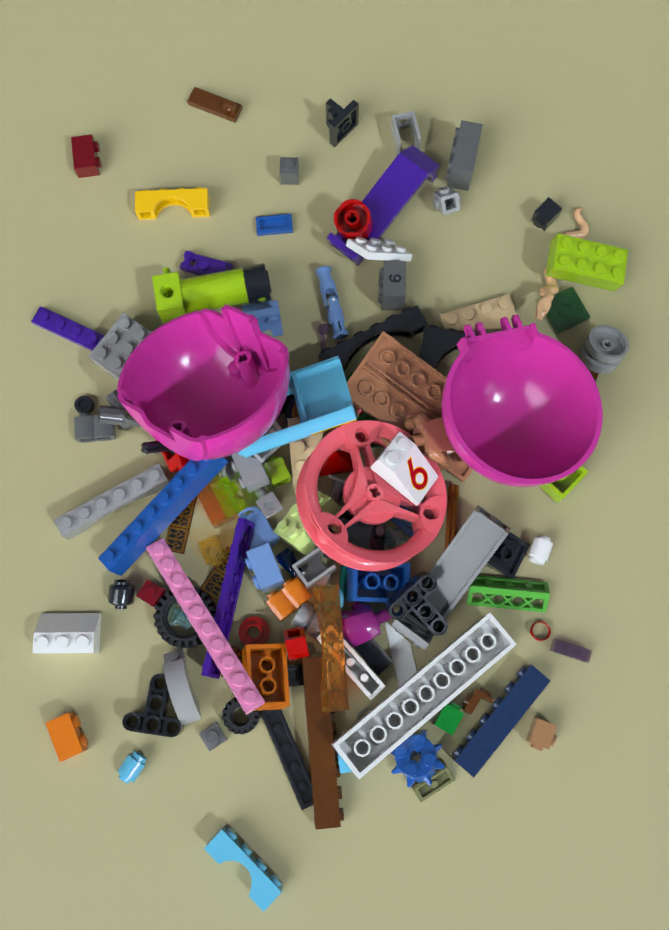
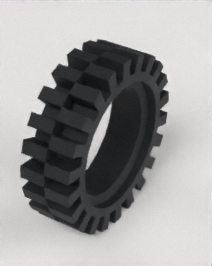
M194 587L214 619L216 605L212 598L203 590ZM166 591L163 598L160 597L158 600L159 604L155 606L156 613L153 615V618H155L154 626L157 627L158 635H161L162 639L168 642V644L180 648H193L199 644L201 645L202 641L196 632L182 636L171 629L168 622V613L177 600L171 591Z

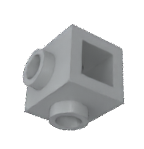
M444 186L439 188V191L434 192L435 199H433V205L441 214L448 215L461 210L459 193L453 188Z

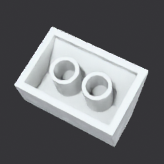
M41 613L34 631L33 653H99L101 613Z

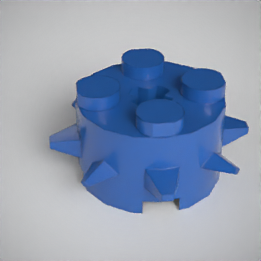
M422 731L420 735L409 736L391 752L395 756L397 764L391 771L392 774L402 773L407 778V787L410 788L415 781H425L430 786L432 784L431 777L435 774V771L445 767L438 760L437 752L441 749L442 744L433 745L427 739L426 731ZM416 755L420 756V761L416 762L413 760V757Z

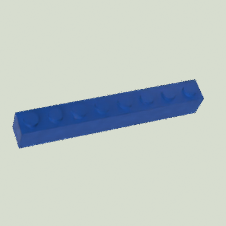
M224 457L212 460H189L98 559L110 572L122 576L146 551V547L151 545L228 461Z

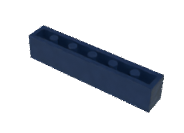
M532 664L523 665L518 670L516 680L514 682L510 681L506 685L504 695L501 698L498 696L491 704L492 710L489 713L485 712L478 721L480 725L476 730L472 728L466 735L468 740L464 745L460 744L454 750L453 755L455 756L452 759L473 778L551 681Z

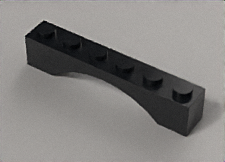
M418 305L414 307L409 306L398 315L393 314L386 318V321L380 324L375 323L364 332L359 331L348 340L343 339L332 348L327 347L318 354L319 362L339 356L343 371L345 372L354 355L367 344L376 341L383 331L391 337L412 338L424 332L425 325L428 326V322Z

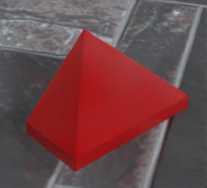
M335 451L325 461L319 477L352 472L353 465L350 453Z

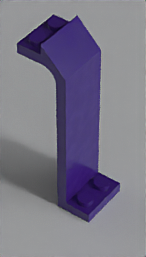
M414 145L409 146L397 155L362 200V203L368 207L373 219V228L366 240L371 238L380 239L424 181L428 179L433 183L437 178L436 171L440 165ZM338 232L336 235L333 233L328 235L327 240L331 246L343 253L357 266L360 265L364 257L346 246L347 241Z

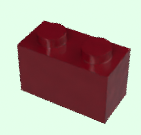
M92 134L71 137L74 170L78 177L84 178L100 175L99 168H102L100 157H98V152H100L99 142L95 141Z

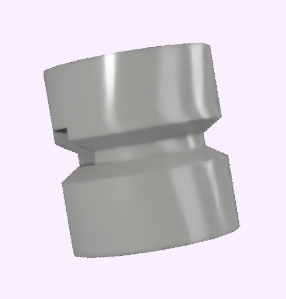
M304 603L292 621V625L295 627L303 626L306 629V634L316 639L325 625L328 616L320 611L315 613L312 606Z

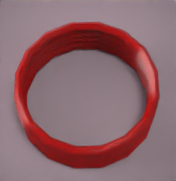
M538 621L532 624L530 633L535 640L544 641L549 638L551 629L546 622ZM536 623H543L547 626L548 635L545 639H538L534 636L533 627Z

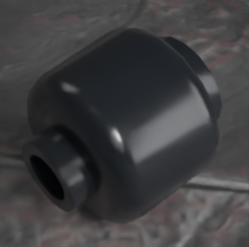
M114 580V583L109 586L108 602L115 605V609H127L128 605L134 603L135 586L130 583V580Z

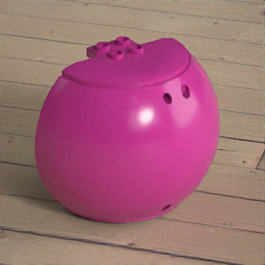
M228 305L221 309L222 314L214 310L202 309L201 311H194L179 316L157 328L142 340L130 354L123 366L118 381L117 392L119 394L117 398L136 422L165 447L182 457L194 461L227 457L244 450L259 440L280 414L289 388L290 366L287 347L280 340L262 333L255 316L252 314L248 315L238 308Z

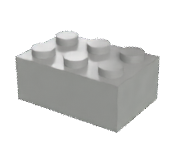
M123 313L88 357L95 365L119 381L123 366L133 352V349L152 332Z

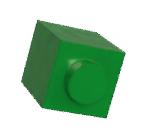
M450 701L449 704L438 712L433 725L453 736L464 715L460 711L461 707Z

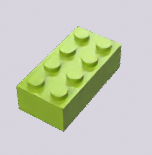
M558 233L550 241L545 276L616 291L624 285L628 249Z

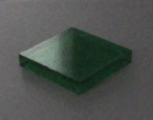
M573 286L554 295V299L551 301V308L546 314L556 334L590 319V315Z

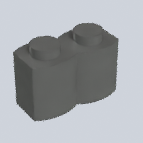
M81 413L79 416L74 417L75 440L78 443L116 439L115 425L99 423L98 415L91 416L89 413Z

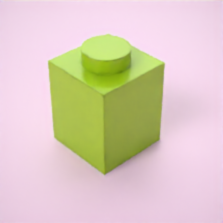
M277 456L272 457L264 464L274 488L292 481L282 456L279 458Z

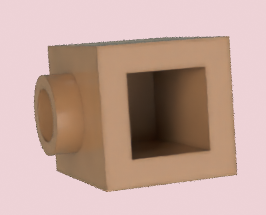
M534 717L526 741L531 742L530 747L542 751L543 748L549 750L550 746L553 747L556 742L557 735H555L557 726Z

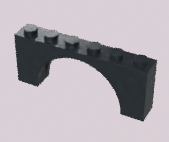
M425 325L418 357L436 369L446 355L458 350L457 344L461 338L465 337V333L451 328L446 330L436 325Z

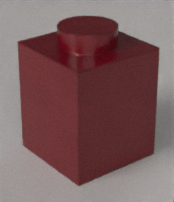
M147 579L136 596L152 607H155L159 604L158 600L160 597L163 598L166 590Z

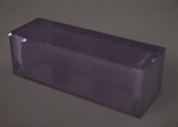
M556 638L552 640L550 648L552 652L585 663H589L592 650Z

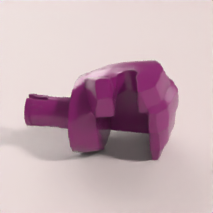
M356 602L352 604L353 611H343L339 614L337 627L345 641L351 647H356L379 636L382 633L380 624L393 618L387 614L385 609L375 613L370 606Z

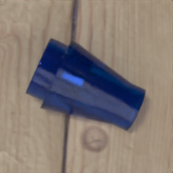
M287 547L275 557L278 560L277 562L292 577H295L297 573L292 565L298 561L293 550L290 551Z

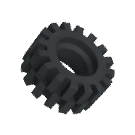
M233 698L226 703L222 712V720H224L223 724L228 728L227 730L232 731L234 734L242 735L255 728L259 722L260 714L259 711H252L249 713V718L245 723L236 722L233 714L241 705L236 698Z

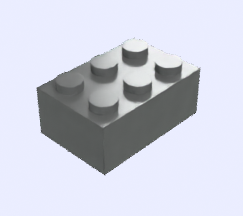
M461 120L460 128L456 127L445 179L449 180V187L465 191L469 190L483 124Z

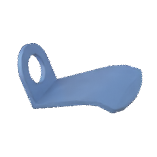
M251 506L245 508L238 514L239 518H245L255 523L250 549L266 543L273 547L280 540L258 507ZM253 510L249 514L244 515L245 512Z

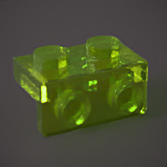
M228 476L210 485L227 518L240 514L245 508H248L244 498H239L237 492L240 490L235 481L231 482Z

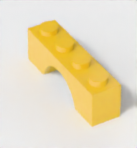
M207 188L159 189L152 191L144 189L135 191V212L139 220L157 219L159 213L171 205H179L186 208L192 217H210V196Z

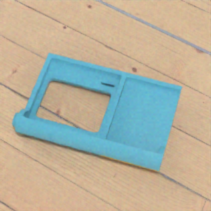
M339 356L290 372L287 396L294 395L300 423L262 436L251 446L238 452L239 455L247 458L356 421L357 416Z

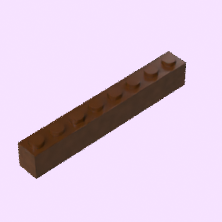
M326 656L301 658L315 829L341 827L340 821H344L343 808H339V799H342L341 786H337L340 768L339 764H335V756H338V752L331 745L334 742L333 735H337L336 722H332L331 714H335L334 701H330L329 694L333 693L332 680L328 681V672H331V662L326 659Z

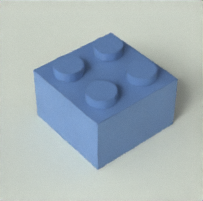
M269 543L246 552L248 557L245 558L248 569L254 571L255 576L252 579L258 590L261 589L263 592H267L285 583Z

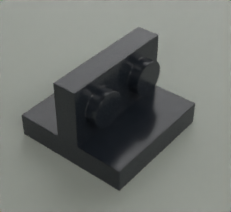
M331 98L326 102V124L329 127V139L333 147H336L358 125L359 103L355 100H352L344 109Z

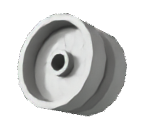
M599 325L594 327L588 334L579 350V356L589 370L600 374L611 373L627 354L629 343L626 336L619 329L608 325Z

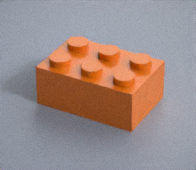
M285 643L245 645L241 650L242 666L265 701V704L254 711L280 710L289 707L290 698Z

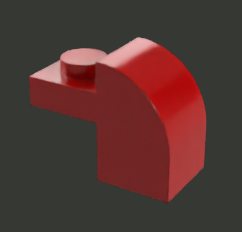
M303 626L283 630L289 661L309 657Z

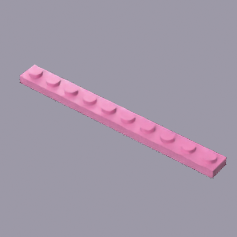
M164 538L147 546L148 554L246 715L265 704L264 699Z

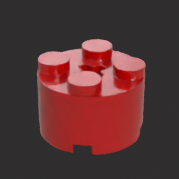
M357 199L344 201L334 213V224L338 233L346 241L348 239H356V237L367 239L373 228V219L368 207Z

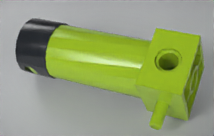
M264 263L182 279L178 272L170 273V268L164 267L162 275L152 276L157 312L163 324L179 316L194 311H201L202 309L213 310L223 308L225 305L236 306L271 300L270 293L272 292L269 275Z

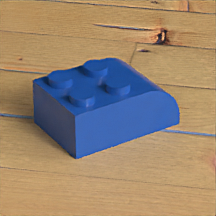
M403 563L384 571H362L346 566V602L386 603L410 581V563ZM410 592L407 594V600H410Z

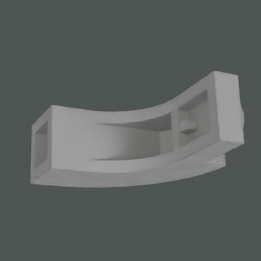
M183 648L163 654L166 684L180 723L185 725L200 720V706L189 679Z

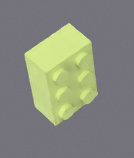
M318 491L322 511L335 516L342 508L331 497ZM296 502L283 520L278 523L273 532L286 544L306 556L313 551L316 545L301 522Z

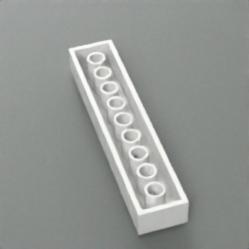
M491 613L484 615L331 743V745L358 779L362 778L517 644Z

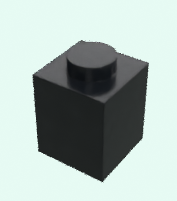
M548 197L534 211L531 221H533L536 227L545 231L559 217L562 207Z

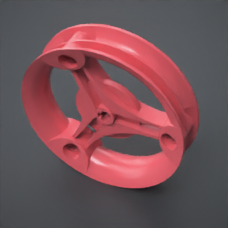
M363 420L350 422L334 429L319 442L308 456L301 468L297 481L296 502L298 513L309 537L331 559L356 570L384 571L405 563L424 550L435 539L446 514V486L437 462L424 456L439 477L424 496V502H420L417 506L370 468L375 462L370 444L386 448L381 437L392 440L399 432L407 438L411 436L407 431L392 424ZM340 449L350 453L353 472L348 476L343 486L344 505L334 516L322 511L317 485L319 473L325 461L336 450ZM360 452L363 453V457H364V461H365V465H366V466H364V467H363V463H362V459H361ZM401 505L411 510H414V513L403 508H400L399 506ZM348 510L353 518L344 525L338 518ZM392 517L411 522L414 535L398 547L388 550H371L349 542L346 529L359 521L377 525L388 521ZM328 527L333 530L334 534L329 531Z

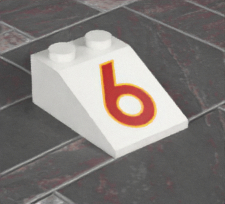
M401 432L390 441L370 467L416 506L439 477L416 444Z

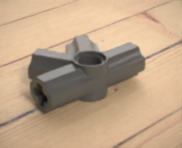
M117 390L107 395L106 399L111 407H99V423L120 425L124 429H131L134 426L141 427L117 398L119 394Z

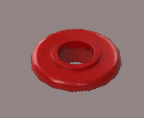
M252 616L246 618L241 623L238 635L244 645L265 644L269 638L270 629L264 619ZM252 626H256L260 630V634L256 638H251L248 634L249 628Z

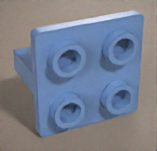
M277 300L242 306V312L248 315L252 314L257 318L262 333L271 337L283 335Z

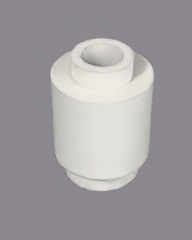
M539 535V538L534 537L528 554L530 556L529 561L544 566L553 547L549 537Z

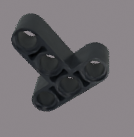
M426 571L417 573L385 604V611L395 620L403 619L412 611L434 635H444L448 630L447 621L426 598L437 586L436 578ZM425 577H429V584L422 586V580ZM414 591V597L411 600H407L408 592ZM394 605H400V610L397 613H392ZM423 606H427V612L421 615L420 609ZM440 620V626L437 629H433L434 622Z
M156 674L151 678L145 712H129L123 717L122 724L126 730L165 737H175L183 732L184 725L180 723L177 717L166 716L170 696L166 679L165 686L162 689L157 686V680L160 677L165 679L164 674ZM155 698H159L162 702L159 709H155L153 706ZM131 716H136L138 719V724L135 727L129 723ZM152 718L158 722L156 730L151 729L149 726ZM172 721L178 725L176 733L171 732L169 729Z

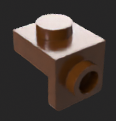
M481 687L480 690L474 688L472 693H467L463 699L462 704L464 706L462 710L472 714L481 698L489 703H493L494 699L490 697L491 693Z

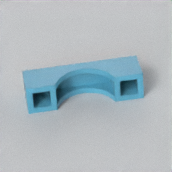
M224 826L204 849L218 864L225 861H237L248 869L252 880L249 897L264 912L281 894L283 889L281 886L282 881L275 874L271 875L266 870L267 866L260 858L256 860L251 854L252 850L246 843L241 844L236 839L238 835L230 827L227 829Z

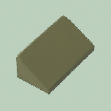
M442 758L438 760L445 767L435 771V774L431 777L432 784L430 786L425 781H415L411 786L420 802H423L455 781Z

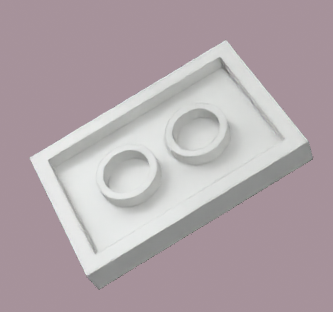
M356 237V239H348L346 244L348 248L367 260L411 261L413 255L406 251L405 247L396 245L395 241L391 239L381 241L376 238L366 240Z

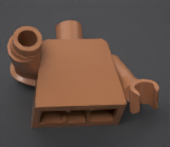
M419 413L416 417L408 418L404 428L407 432H413V435L409 436L408 439L416 444L424 456L437 462L441 471L450 469L451 466L448 463L450 458L447 456L454 453L455 450L447 437L442 416L430 420L425 414Z

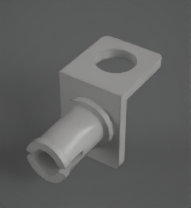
M329 474L328 477L334 479L333 481L335 482L329 497L336 502H340L345 481Z
M264 487L253 491L258 498L255 502L266 518L283 509L272 491L268 493Z

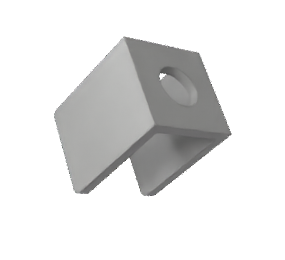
M414 111L395 114L391 117L390 129L397 155L400 153L401 146L398 129L411 127L415 147L420 149L421 136ZM402 119H407V121L403 123H398V121Z
M316 548L292 565L307 589H310L336 570L334 564L310 582L305 580L298 568L320 554L322 551L319 548Z

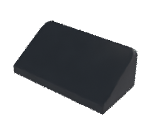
M374 639L353 647L378 676L394 662Z

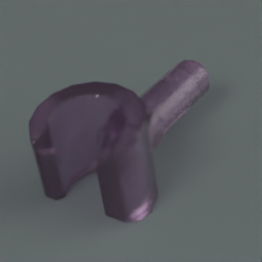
M328 323L321 324L318 329L321 338V350L325 349L324 334L330 333Z

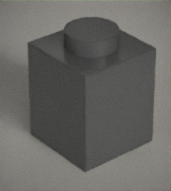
M280 157L281 185H299L298 157Z

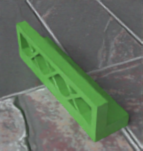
M478 575L469 586L467 605L546 613L550 596L548 582ZM473 593H482L484 595L481 599H472ZM502 595L504 599L494 601L492 597ZM515 597H522L523 601L520 603H514L512 599ZM535 599H543L542 605H533L531 602Z

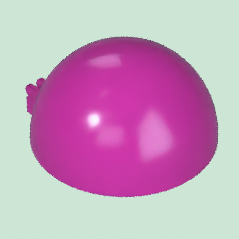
M518 314L511 317L513 329L508 318L502 317L500 319L502 331L487 334L483 323L478 322L475 325L477 336H475L471 325H464L465 337L461 338L457 344L460 354L447 375L441 403L444 428L452 447L459 457L481 476L499 484L515 487H535L550 484L579 469L593 453L601 434L603 421L600 393L585 364L561 342L539 333L535 323L523 326Z

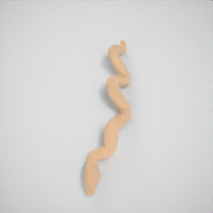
M577 208L574 211V218L579 224L580 230L567 231L563 235L580 239L586 237L589 227L580 214L583 210L582 208ZM545 276L547 286H542L539 289V294L543 298L536 305L535 319L540 321L550 310L551 301L559 291L557 281L552 277Z

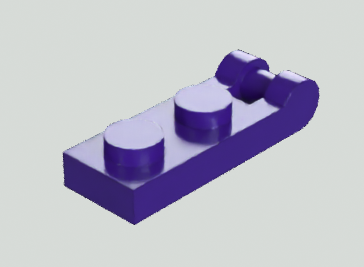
M187 250L184 252V260L179 266V269L196 275L233 270V264L197 255ZM191 261L196 262L195 266L190 265Z

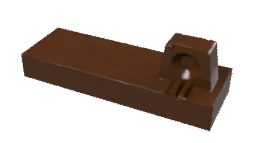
M194 87L187 100L188 105L234 123H236L243 109L239 103Z

